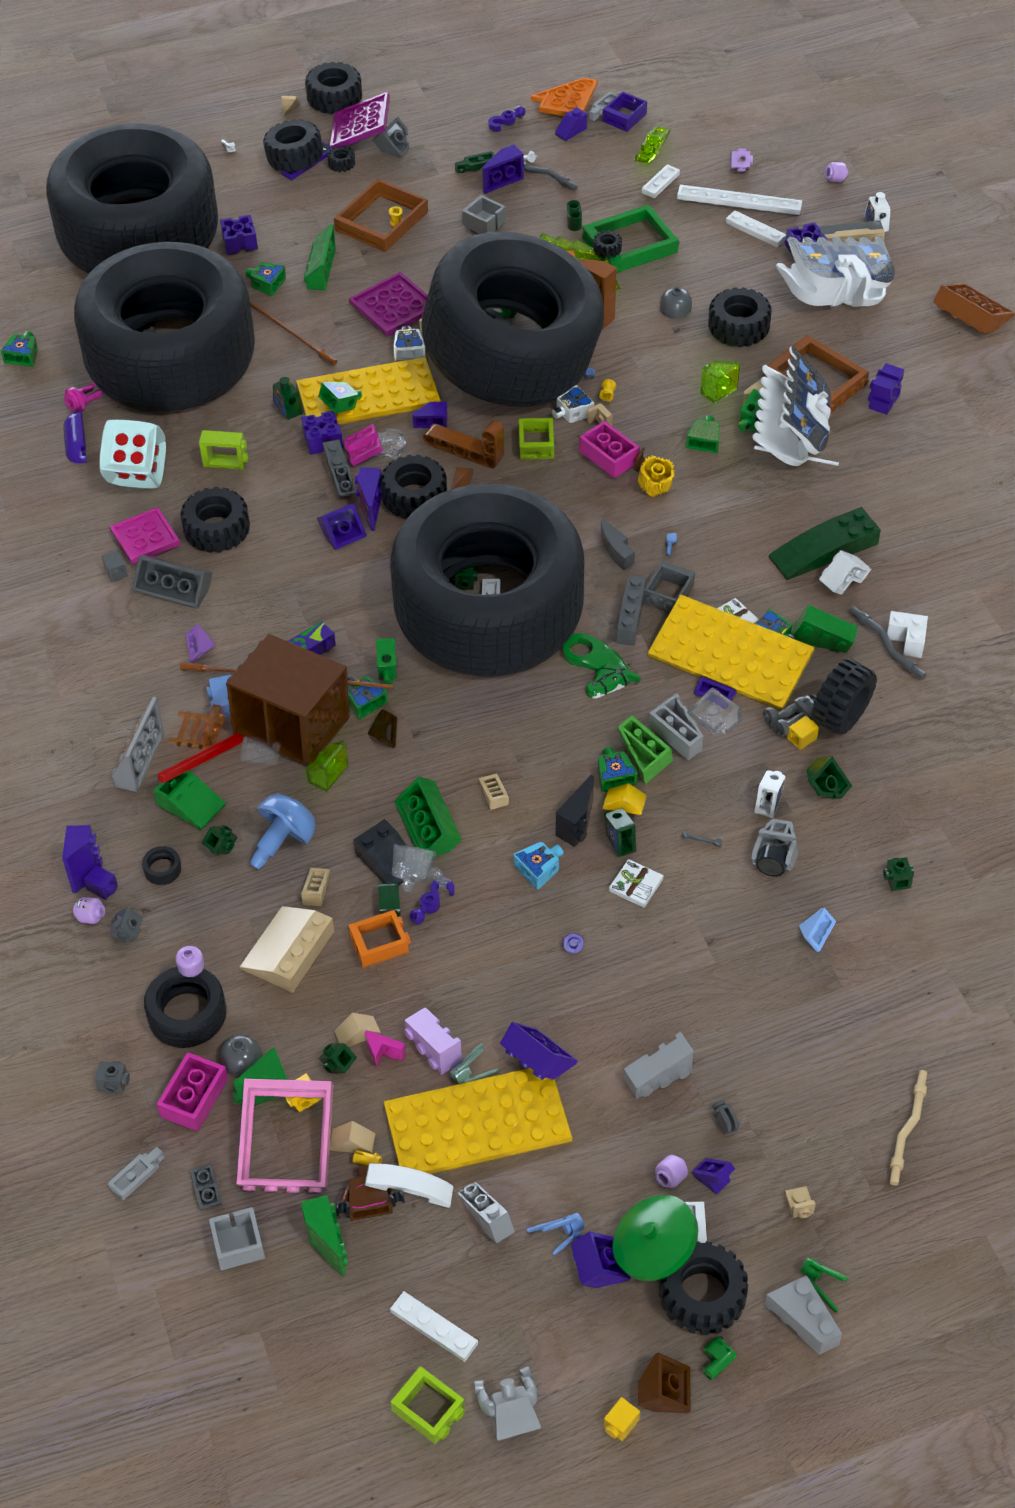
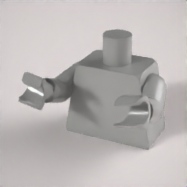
M528 1366L518 1370L523 1374L520 1380L524 1383V1386L515 1387L513 1379H504L500 1382L502 1391L492 1394V1401H490L485 1387H483L484 1380L474 1381V1395H477L482 1413L492 1417V1427L497 1441L541 1428L533 1409L538 1399V1391Z

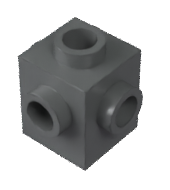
M128 907L115 913L111 920L109 934L124 943L136 939L141 932L140 926L143 916Z
M100 1061L95 1076L97 1089L110 1094L116 1092L123 1093L125 1085H128L130 1080V1073L127 1072L125 1064L118 1061Z

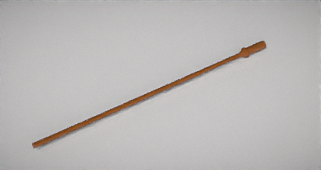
M250 301L251 306L315 350L319 357H322L333 366L337 364V360L327 354L325 350L316 348Z
M180 663V669L201 672L211 670L231 673L237 671V669L209 667L204 665V663ZM348 681L350 685L394 689V685Z

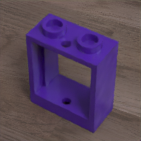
M622 91L603 108L602 122L628 132L647 114V101ZM625 107L634 112H632L630 115H626L622 112H619V110Z

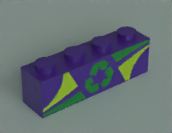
M322 621L288 641L319 655L336 646L335 633Z

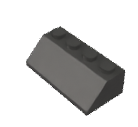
M139 555L132 590L198 608L209 591L213 572L149 555Z

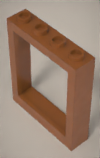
M376 179L334 217L335 231L386 252L428 213V199ZM379 196L412 210L386 235L353 222Z
M806 335L793 345L802 356L810 352L851 377L849 381L831 394L830 413H833L836 408L843 405L850 397L855 396L859 390L867 386L869 371L809 335ZM787 349L767 366L788 377L783 371L790 366L788 359L794 357L789 349Z

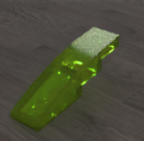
M656 125L647 134L646 141L641 144V150L636 154L635 161L650 164L665 143L670 133V128Z
M545 233L539 236V238L549 241L565 251H574L575 258L600 261V257H598V254H595L592 247L576 239L570 242L560 236L554 239Z

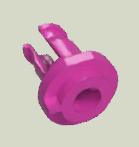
M95 383L80 389L70 387L65 391L64 401L71 411L83 412L86 404L94 399L101 398L102 392L98 390L88 396L85 395L93 391V387L96 386Z

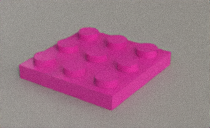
M158 507L110 526L112 534L131 564L138 562L139 555L154 556L180 545V540Z

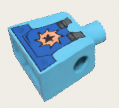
M539 842L514 854V866L538 890L558 872V858L563 855V850L559 845L549 849L543 842Z

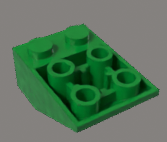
M190 771L165 783H160L153 790L156 805L201 831L226 805L225 801Z
M327 1195L301 1202L309 1242L342 1276L346 1275L344 1267L348 1266L344 1242L342 1241L339 1222H337L334 1202L329 1203Z

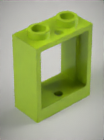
M553 418L519 419L520 460L554 459ZM549 432V442H524V433Z
M202 430L199 445L203 467L244 470L245 463H248L249 454L246 452L247 441L244 440L243 433ZM212 446L236 448L237 455L213 454Z
M421 1366L390 1402L392 1412L435 1445L440 1439L446 1438L452 1423L455 1420L459 1421L465 1413L464 1398ZM426 1383L453 1403L434 1428L407 1408Z

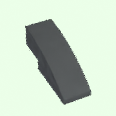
M601 520V536L604 546L616 564L623 570H626L635 562V551L628 546V538L606 520Z

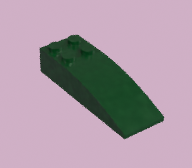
M859 507L803 532L769 554V558L786 580L832 563L834 556L841 550L849 554H855L877 545L881 529L862 507Z

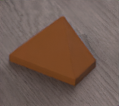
M456 467L451 489L470 485L473 469Z

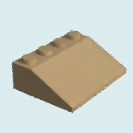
M282 906L240 965V969L293 993L334 933L333 918L316 910Z

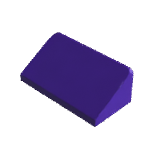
M702 676L694 691V694L725 707L730 705L737 693L734 689Z

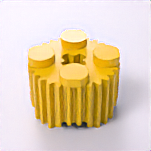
M653 455L651 457L648 456V459L645 458L639 471L638 483L648 496L655 497L658 494H665V492L670 490L675 475L673 462H670V459L663 460V458H656Z

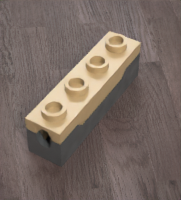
M881 220L819 226L821 229L820 234L824 233L829 242H832L833 237H838L843 242H846L847 237H853L857 242H860L861 237H867L870 241L874 242V239L878 236L884 240L885 235Z

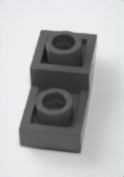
M212 1164L191 1169L190 1172L200 1211L222 1205Z

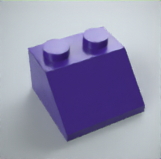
M354 503L317 517L324 536L334 549L367 536Z
M589 1231L571 1243L573 1258L576 1262L581 1285L600 1288L631 1279L615 1260L613 1253L614 1237Z

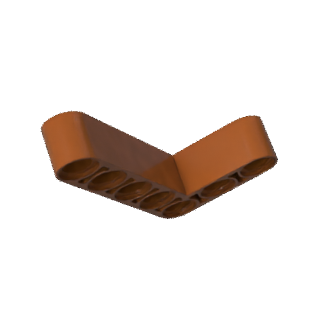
M495 420L491 421L483 431L482 440L438 424H432L423 436V441L431 447L488 468H495L504 456V428L500 422Z

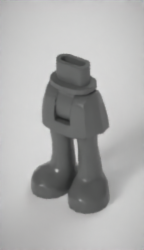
M812 694L796 698L790 706L780 712H776L772 707L764 709L763 717L769 729L774 728L775 735L782 738L789 734V727L804 716L814 720L812 708L814 707L813 704L817 695ZM796 714V716L790 718L789 720H785L791 715Z

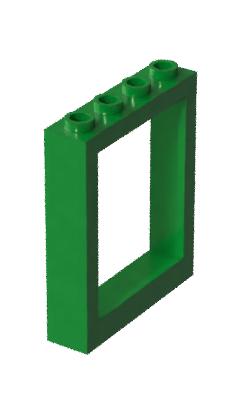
M649 204L582 226V239L594 254L593 240L598 232L614 231L644 220H648L664 241L619 256L616 255L615 258L611 256V259H608V257L604 259L603 256L598 257V254L596 255L600 261L616 267V273L676 254L680 244L678 237L672 233L671 229L666 226L663 219L657 215L656 211Z

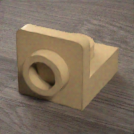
M601 403L587 410L588 423L597 420L600 424L605 420L612 426V414Z
M807 1186L785 1191V1198L792 1218H807L814 1214L816 1204L814 1200H811Z

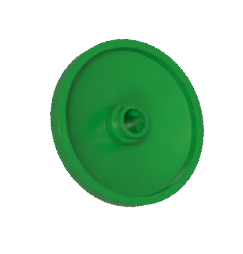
M657 1195L637 1203L621 1219L614 1234L613 1253L617 1264L627 1275L640 1281H655L673 1274L689 1259L698 1239L696 1216L684 1201L670 1195Z

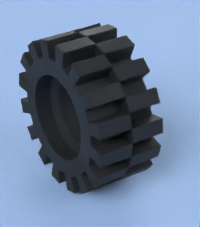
M339 146V148L334 147V149L331 148L328 151V166L331 170L346 172V170L350 171L351 168H354L355 154L354 150H351L350 147L344 146L342 148V146Z
M607 230V232L602 231V233L598 232L594 236L593 251H595L596 255L598 254V257L603 256L604 259L606 257L611 259V256L615 258L622 251V237L619 236V233L615 234V231H612V233L610 230Z

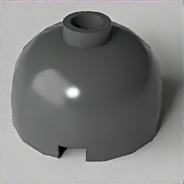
M670 288L661 297L660 311L663 315L666 313L672 319L684 318L687 316V313L692 311V298L688 291L683 288Z
M233 1035L221 1046L219 1054L220 1064L226 1067L227 1074L229 1073L239 1078L262 1057L261 1048L257 1041L248 1035Z

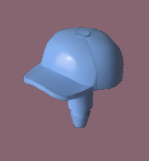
M276 793L266 797L256 810L272 824L257 844L259 848L253 854L250 865L259 870L267 862L270 855H275L288 834L307 845L313 838L316 829V821L313 814L302 803L287 795Z

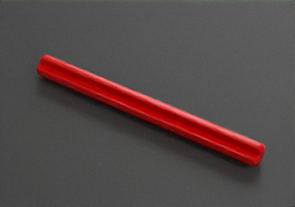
M236 733L159 772L157 779L161 783H165L243 743L244 737Z

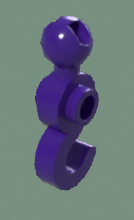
M517 106L514 112L506 110L501 116L491 117L488 120L489 129L498 132L501 131V124L512 125L515 123L516 117L521 118L525 115V108Z
M438 878L432 882L431 892L425 893L420 898V908L413 909L409 915L412 923L421 924L425 919L426 913L438 911L440 908V897L437 890L440 887L447 888L450 896L454 895V884L450 879Z

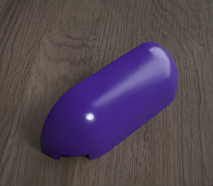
M77 411L70 414L64 421L65 453L71 462L87 463L82 412Z

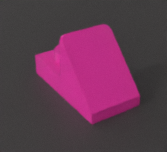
M366 1030V1045L376 1067L383 1054L390 1059L403 1061L406 1055L405 1043Z

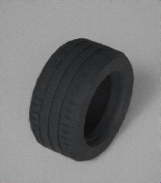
M177 967L168 969L151 982L144 996V1009L151 1031L161 1042L173 1047L186 1048L205 1043L218 1033L226 1018V1002L222 986L215 975L206 969H203L200 974L194 977L183 976ZM183 993H195L207 1000L203 1011L196 1017L187 1020H176L164 1013L167 1003L175 996Z

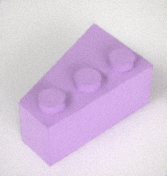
M426 1007L404 1020V1033L406 1037L416 1043L417 1050L421 1055L425 1054L433 1070L437 1069L443 1075L462 1061L461 1040L458 1037L453 1039L449 1035L451 1032L447 1027L442 1029L439 1025L440 1021Z

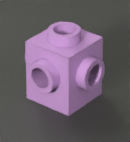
M737 149V151L731 152L730 169L745 172L753 164V155H750V151H747V149Z

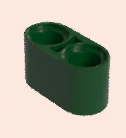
M577 200L567 202L568 229L571 231H579L582 228L581 204Z
M398 882L378 884L380 914L395 910L397 917L401 916Z

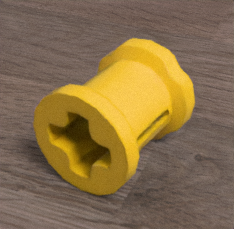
M394 206L389 209V215L391 216L390 226L395 227L402 220L403 210L401 207Z
M605 379L601 384L602 390L599 393V398L609 402L613 400V391L616 389V383L611 379Z

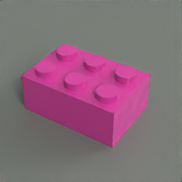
M605 420L579 437V452L613 478L633 467L640 453L638 445Z
M187 1052L157 1103L160 1117L198 1132L228 1081L226 1067Z

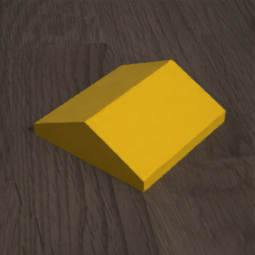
M629 783L608 789L603 809L612 811L624 809L626 813L642 815L647 795Z

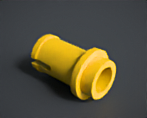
M357 1149L353 1156V1163L364 1166L382 1164V1156H379L378 1153L370 1154Z

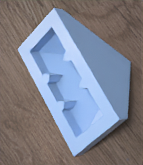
M821 908L801 923L799 927L808 943L816 952H820L836 921L825 908Z

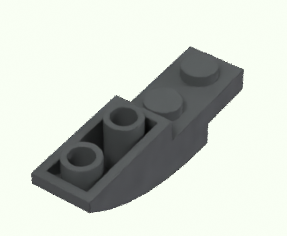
M340 440L324 442L323 449L327 459V466L339 498L356 494Z

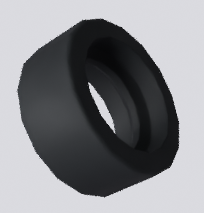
M158 846L149 850L143 857L142 867L145 877L153 884L166 885L172 883L181 873L180 858L173 848ZM169 859L173 861V866L167 871L155 872L150 869L151 865L157 860Z

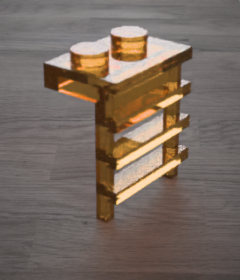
M213 704L210 715L179 711L178 716L184 717L178 737H170L169 743H176L177 746L184 744L188 745L189 748L198 746L199 749H203V747L208 748L217 743L224 722V713L221 711V705ZM190 718H195L188 740L183 739ZM201 720H206L200 740L194 741Z

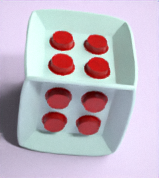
M131 420L106 421L100 450V472L104 479L109 483L120 486L158 488L163 477L166 455V438L162 429L158 425L148 422Z

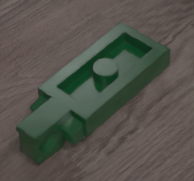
M490 151L464 157V160L455 162V171L457 173H464L465 171L481 169L494 156V153Z

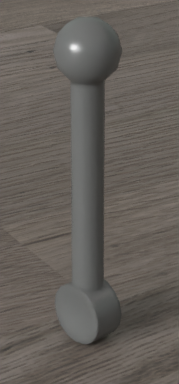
M688 832L682 833L683 839L691 838L713 843L716 847L722 845V840L719 838L713 840L690 835Z

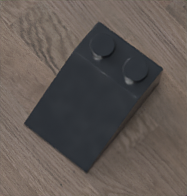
M590 775L556 812V836L573 847L579 842H583L587 836L594 797L593 775Z
M385 819L353 839L355 854L383 883L398 882L399 886L422 870V866L399 833Z

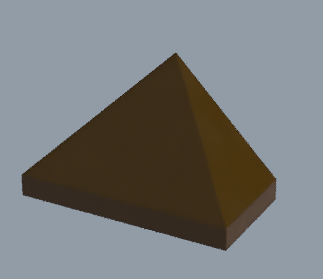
M384 709L380 710L367 734L395 748L397 717Z

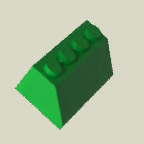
M334 224L326 227L316 236L315 242H312V252L309 253V263L307 262L306 266L307 273H304V283L307 284V289L326 291L336 252Z
M418 776L395 800V804L420 860L424 861L448 853L462 840L435 781Z

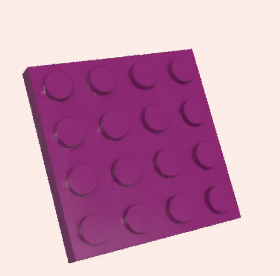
M385 92L335 112L330 147L334 149V147L339 148V146H342L343 148L346 145L355 144L359 140L368 139L377 133H383L387 127L390 103L389 93Z
M398 272L350 297L349 304L382 333L389 336L397 330H401L404 326L410 325L422 318L428 295L404 274Z

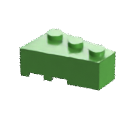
M631 715L618 726L620 740L645 784L673 761L671 748L634 716Z

